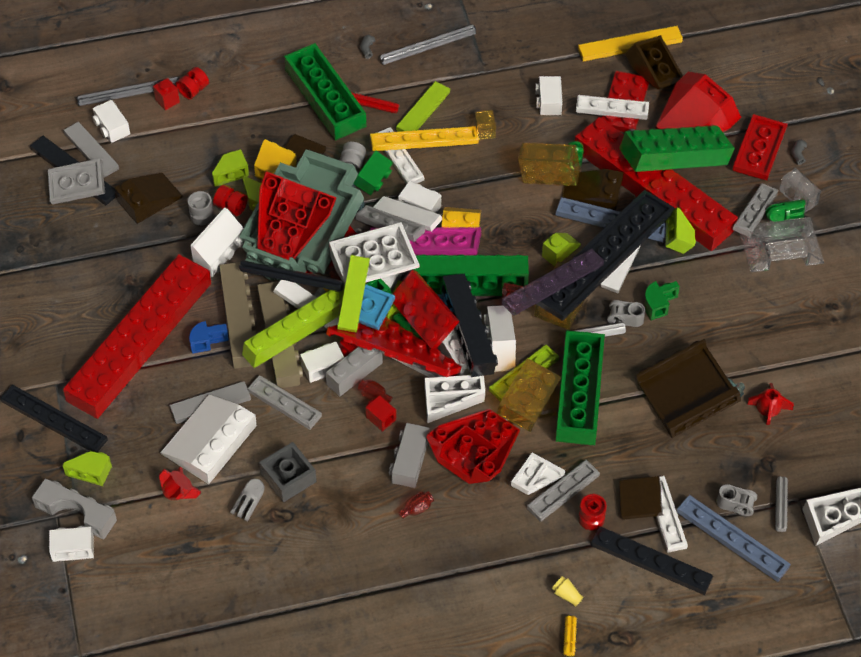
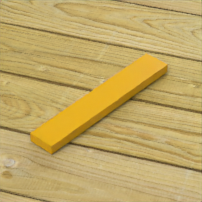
M678 26L580 44L578 45V50L582 60L588 61L624 54L634 43L659 35L662 36L666 45L681 43L683 38Z
M476 126L370 134L372 151L479 143Z

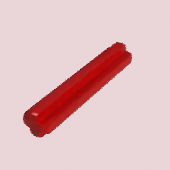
M352 93L362 106L391 113H397L399 110L398 103Z

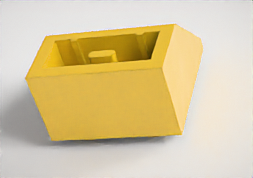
M265 139L254 164L255 177L263 180L266 171L274 174L280 162L296 168V154Z

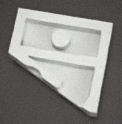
M531 453L511 481V486L529 495L562 478L565 475V470Z

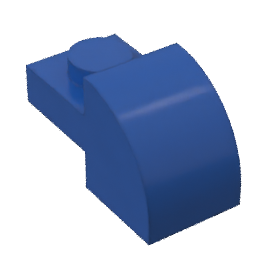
M203 321L194 326L189 336L192 354L210 351V344L229 341L226 324H216L207 327L206 321Z

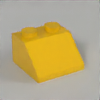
M444 207L442 227H480L481 210Z

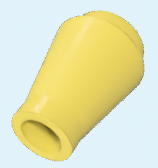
M563 576L552 588L557 596L572 603L575 607L583 599V596L577 591L571 581Z

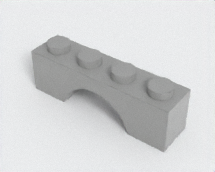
M45 479L32 497L35 508L50 515H54L64 509H74L81 512L85 516V526L91 527L93 535L103 540L117 521L112 507L109 505L103 506L91 497L80 495L74 489H67L57 481Z

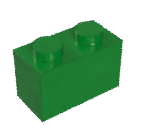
M375 150L353 184L371 196L374 190L378 192L384 184L381 181L383 177L385 179L389 177L393 171L390 167L394 162Z

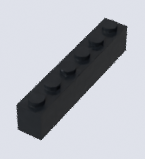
M465 273L442 276L440 290L446 306L460 321L454 330L470 376L493 375L495 367L498 365V358L496 354H493L492 341L487 337V328L482 323L481 311L476 307V297L471 293L470 281H467Z

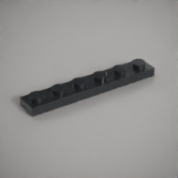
M601 526L591 542V546L704 596L714 576Z

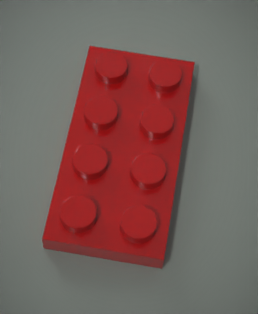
M616 71L608 98L644 102L649 82L640 75ZM602 116L603 120L620 132H625L629 129L636 130L639 119Z
M753 114L732 171L767 181L788 124Z
M412 270L392 293L395 295L393 304L431 349H437L460 322L415 270Z

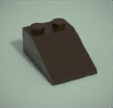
M661 35L634 43L625 52L632 68L657 90L674 85L683 77Z
M601 169L569 173L563 198L616 211L624 172Z
M163 173L130 178L114 187L117 202L137 224L183 198V195Z

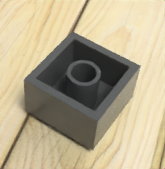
M294 442L259 462L261 475L283 503L317 482L315 468Z

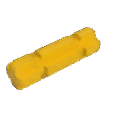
M575 616L565 617L563 650L565 656L575 655L577 623Z

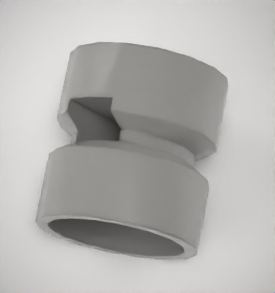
M347 142L343 146L339 161L354 165L359 174L366 149L360 143Z
M197 191L188 197L190 219L196 225H207L214 218L212 199L207 192Z

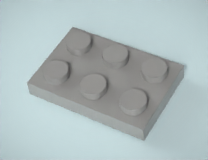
M100 158L48 169L49 195L52 205L105 194L103 162Z

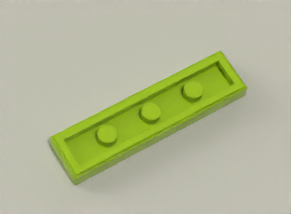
M435 81L396 126V131L418 130L449 95L450 88Z
M354 255L350 257L338 323L339 330L357 333L370 258Z
M544 345L489 387V391L503 403L559 360V356L549 346Z

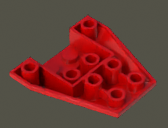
M688 71L677 81L655 128L671 129L715 125L719 126L722 132H725L741 119V115L733 97L706 74Z
M266 171L259 192L257 248L287 260L290 257L295 260L329 218L337 197Z
M486 409L441 424L428 433L426 438L438 463L468 484L488 482L501 472L520 429L491 409Z

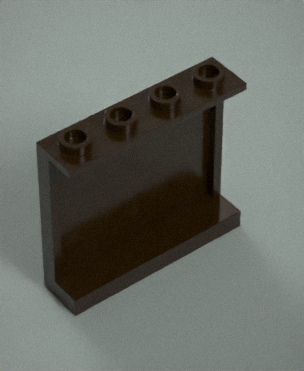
M705 339L693 342L688 348L676 351L673 356L659 360L656 365L645 368L636 375L638 385L672 438L741 401L739 390L736 386H732L707 348Z

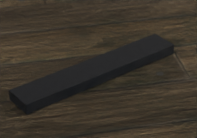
M44 135L30 145L33 152L55 168L80 163ZM104 181L105 194L93 197L106 206L116 198L115 189Z
M13 384L0 398L2 403L89 451L98 453L108 440L104 434Z

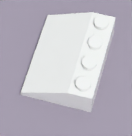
M402 222L329 242L330 257L344 285L346 284L351 255L370 258L366 282L420 267Z
M208 395L161 451V454L207 484H210L257 426L256 416L236 403Z

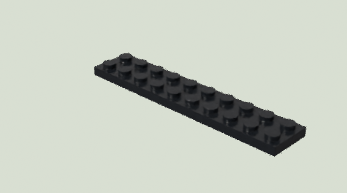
M644 190L532 296V302L563 321L672 215L675 208Z

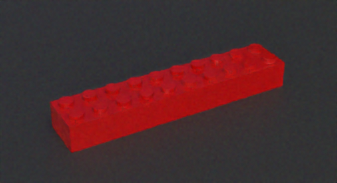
M598 117L575 136V141L583 144V157L600 170L609 169L624 172L622 186L632 194L638 196L646 190L674 208H680L695 229L696 241L711 252L734 232L733 226L738 217L674 170L635 172L619 149L624 134L602 118Z
M178 254L63 388L66 402L98 419L211 285L210 270Z

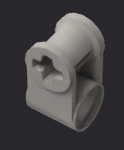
M621 300L610 302L609 307L611 311L607 318L610 324L624 322L625 326L639 327L644 323L645 307L641 303Z
M726 484L720 488L716 504L723 510L732 511L742 516H751L754 513L753 504L757 500V494L748 489Z

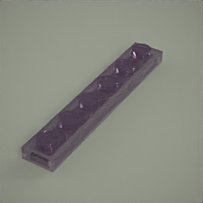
M590 249L504 297L502 305L515 316L603 266L604 260L593 249Z

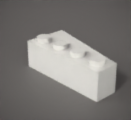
M861 488L806 501L803 512L815 546L861 523Z

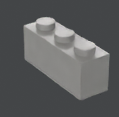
M362 347L356 348L326 372L327 386L340 397L383 363L382 351L372 348L371 351Z
M406 423L405 429L400 431V447L396 446L395 464L391 463L389 475H392L393 484L416 488L428 445L426 436L430 433L429 427Z

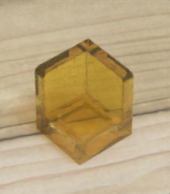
M493 110L476 112L475 117L479 140L496 138Z

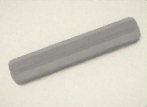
M624 322L574 331L605 334L606 337L625 333L626 326Z
M781 476L777 477L775 530L777 532H785L787 529L788 479Z

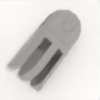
M250 479L246 483L230 511L231 514H235L243 500L244 502L237 517L242 518L250 504L251 507L244 519L248 522L264 493L265 487L260 479Z

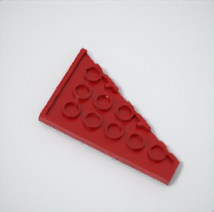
M385 317L379 330L358 323L357 333L339 330L338 325L327 327L326 335L328 336L335 334L344 337L343 341L371 351L372 348L384 351L385 356L395 358L410 365L413 362L424 365L425 370L445 377L459 374L462 366L457 364L452 358H448L438 349H431L424 340L419 339L412 332L405 330L398 323L393 322Z

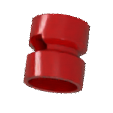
M193 67L176 82V87L180 94L189 100L193 99L199 91H202L209 85L208 76L198 67Z
M223 184L215 193L213 205L222 210L225 207L232 215L239 216L247 205L248 196Z
M588 494L581 500L578 519L580 525L586 530H598L600 526L604 525L607 504L603 497L597 494Z

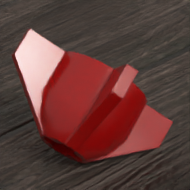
M769 383V388L763 390L759 395L749 397L747 404L757 406L758 411L762 415L767 416L766 425H770L771 417L778 415L781 409L793 410L794 407L793 402L783 397L777 389H774L773 383Z
M182 467L172 472L163 469L159 473L162 492L167 499H193L201 494V491L192 486L190 480L183 474Z

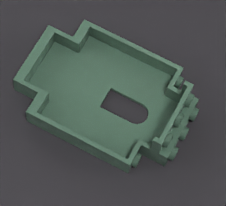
M306 149L296 168L280 162L274 174L337 197L331 215L294 260V258L290 257L287 260L257 248L258 202L239 237L244 243L242 248L247 253L245 261L304 273L308 269L312 273L319 272L324 274L332 260L329 242L342 239L345 236L364 197L359 189L352 187L358 176L354 165ZM266 277L267 279H269V280H271V281H274V280L276 279V278Z

